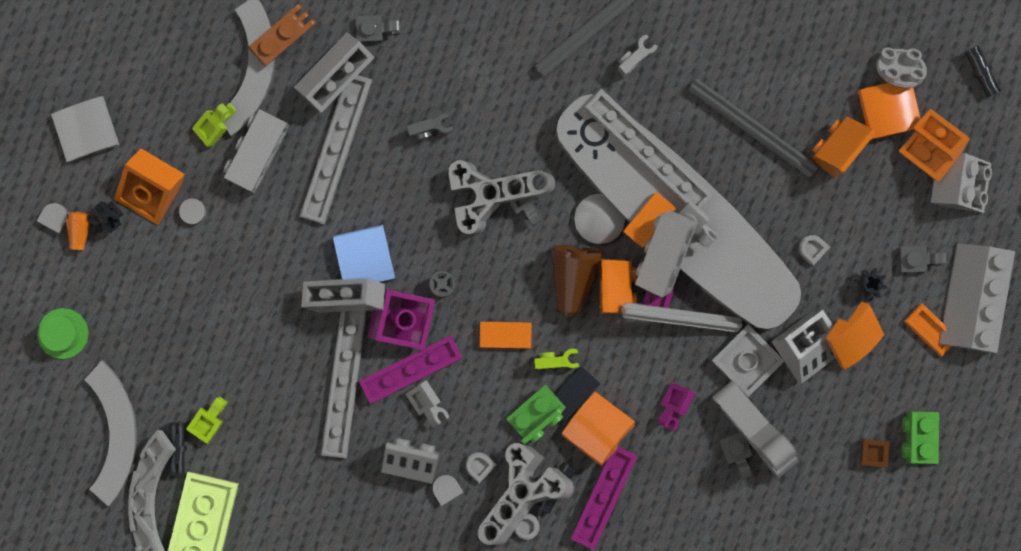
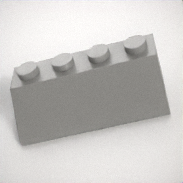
M957 243L943 323L947 329L946 332L941 331L939 344L985 353H997L1015 251L990 246Z

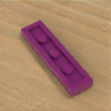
M452 335L426 347L425 350H420L360 380L359 383L369 403L372 404L462 359V356Z
M618 447L606 460L572 533V540L595 550L637 455Z

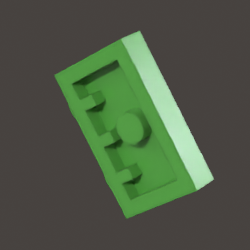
M545 384L506 419L522 436L521 442L525 445L529 440L535 443L545 433L542 429L548 424L551 427L557 424L563 418L561 413L566 407Z
M907 411L906 417L902 419V430L906 432V442L902 444V457L906 458V463L939 464V412Z

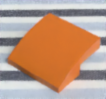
M885 83L858 90L866 126L876 132L871 140L913 131V127L921 120L913 87L903 88Z
M930 109L913 127L916 132L900 148L899 152L939 183L961 155L970 138Z
M861 302L848 321L838 319L825 339L840 367L847 369L865 357L882 339L884 333L870 304Z
M594 392L562 432V436L602 466L618 449V443L635 426V421Z

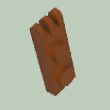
M300 3L248 47L264 67L269 65L316 24L314 19L308 21L306 25L303 23L309 16L307 11L299 17L296 15L303 8Z

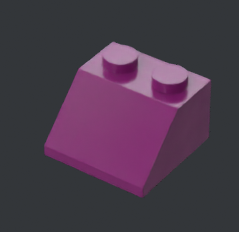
M385 288L383 310H373L368 338L425 350L435 299Z

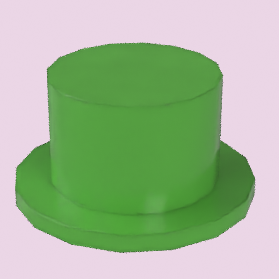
M60 308L52 310L43 317L38 326L37 337L39 345L45 353L53 358L67 359L76 356L83 350L88 341L89 331L86 321L79 313L72 309Z

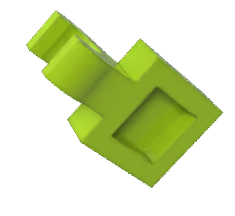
M221 103L215 112L207 110L192 129L207 147H212L228 129L224 122L230 119L237 110L231 103H228L227 106Z
M569 349L561 357H555V352L539 353V358L534 359L535 369L577 368L579 363H570L568 356L572 353H578V350Z
M219 396V398L217 397L208 411L203 407L200 408L186 430L205 443H210L223 423L217 417L228 402Z

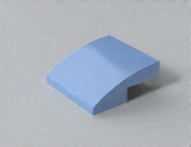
M383 225L333 236L342 279L368 278L381 282L395 278Z

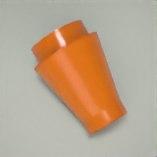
M69 212L68 218H66L69 249L85 250V243L91 225L89 221L90 214Z

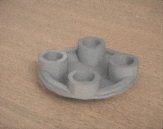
M885 48L877 59L876 68L879 75L886 82L897 87H915L921 84L927 75L926 65L921 59L922 54L917 49Z
M601 193L590 195L583 199L576 208L574 217L576 230L581 237L596 244H606L617 238L623 230L625 217Z

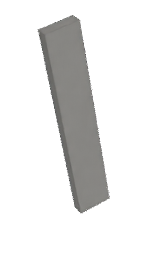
M357 75L341 92L300 217L325 225L372 84V79Z
M601 89L584 106L583 109L685 206L692 201L701 210L714 196L605 91Z
M345 311L340 313L321 455L347 459L367 311Z

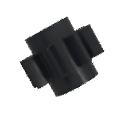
M100 201L94 208H91L93 217L89 218V221L96 227L99 233H102L104 230L112 233L122 225L119 217H122L124 214L113 201L109 202V204Z
M873 268L870 274L866 270H862L861 274L863 277L861 279H854V282L859 283L860 287L856 290V293H865V300L870 299L872 293L876 298H880L881 294L879 291L888 288L886 285H883V279H885L886 275H877V268ZM874 279L876 283L873 285V288L868 289L866 284L869 283V280Z

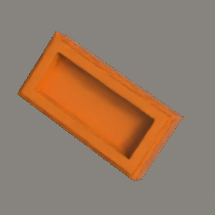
M655 192L623 233L641 248H644L648 240L654 235L653 224L658 215L669 210L674 211L676 207L659 193Z
M920 303L903 321L940 357L951 348V345L939 344L941 331L946 332V325L923 303Z
M480 322V347L531 348L532 323Z

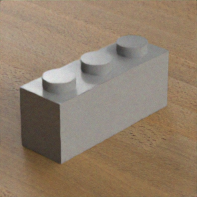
M346 32L294 88L313 107L322 113L375 57L359 40Z
M260 109L257 114L253 113L247 124L249 130L246 136L240 137L235 147L237 153L234 159H229L224 168V173H226L225 179L254 194L289 128L286 122Z
M671 210L658 215L653 224V229L655 230L653 238L648 240L644 252L647 253L644 262L642 261L636 270L638 278L635 285L662 298L672 292L697 222Z
M368 278L303 282L301 307L319 313L383 310L385 284Z

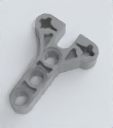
M457 160L449 167L452 191L459 192L473 189L476 193V200L473 204L455 208L458 228L465 234L477 235L482 233L486 227V221L500 204L550 194L555 187L554 177L543 171H532L491 179L478 172L476 167L470 162ZM463 168L467 169V173H464L463 177L459 176V172H462ZM544 176L546 185L543 189L539 190L536 186V181L539 177ZM519 181L521 191L514 195L511 190L514 182ZM494 186L496 188V196L490 200L487 196V191L490 187ZM472 219H475L476 224H473L472 227H469L468 222L472 221Z
M733 381L729 382L712 396L715 403L720 405L719 408L748 440L777 478L798 462L796 451L791 443L765 419Z
M520 443L511 444L505 453L506 461L509 463V487L478 529L479 539L484 544H504L535 503L549 499L566 500L571 497L574 491L573 482L561 471L552 467H548L541 478L535 482L533 478L534 471L544 457L528 445ZM554 482L560 483V484H559V488L561 489L560 492H558V487L556 486V484H555ZM526 486L528 493L525 498H522L521 490ZM510 506L512 508V515L507 519L505 513ZM493 527L497 530V535L494 539L490 536Z

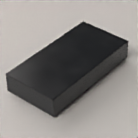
M582 366L555 394L566 407L561 413L562 419L565 421L600 385Z

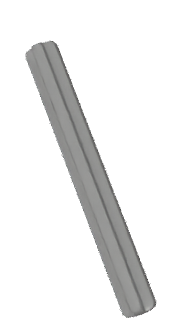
M627 302L621 307L623 318L730 332H739L742 328V320L739 317Z

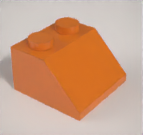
M845 117L842 121L837 119L828 129L831 133L825 141L821 138L812 149L815 154L811 159L835 178L846 171L876 132L849 117Z
M140 149L125 164L114 200L158 225L180 190L185 174L145 150Z
M601 260L599 265L600 314H621V307L624 303L637 304V295L632 293V282H636V267H631V261Z

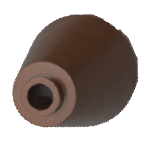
M553 245L551 258L557 309L561 310V314L564 316L575 317L577 313L583 311L602 259V251L589 247H583L582 249L574 248V245Z

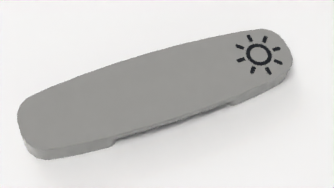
M595 95L581 96L572 102L558 120L557 140L574 165L594 188L602 193L630 223L655 192L659 193L676 207L673 212L679 214L685 205L583 109ZM644 128L714 195L701 210L710 218L705 224L718 237L707 248L699 241L698 236L695 234L691 239L680 270L696 282L710 297L753 328L769 329L782 324L800 303L801 290L798 281L763 238L725 198L680 156Z

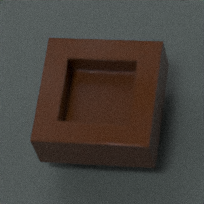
M862 439L860 465L888 468L890 442Z

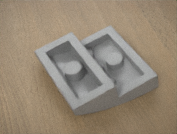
M100 96L51 114L67 162H74L93 153H101L119 145L104 97Z

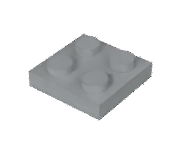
M749 324L711 360L739 387L746 397H749L784 362Z

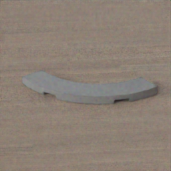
M248 0L235 9L245 28L248 47L271 28L268 16L259 0ZM249 50L245 78L238 93L230 102L237 111L230 119L224 122V125L228 128L227 131L232 137L248 124L252 114L257 112L263 100H265L274 73L275 59L264 67Z
M101 361L84 379L99 397L106 412L109 425V448L106 461L100 475L90 490L107 506H111L126 484L132 463L134 462L137 446V428L133 406L121 380L104 361Z
M156 430L148 440L140 454L141 459L137 470L133 472L131 479L128 517L130 532H133L137 546L135 551H165L156 527L155 495L163 468L176 449L162 430Z

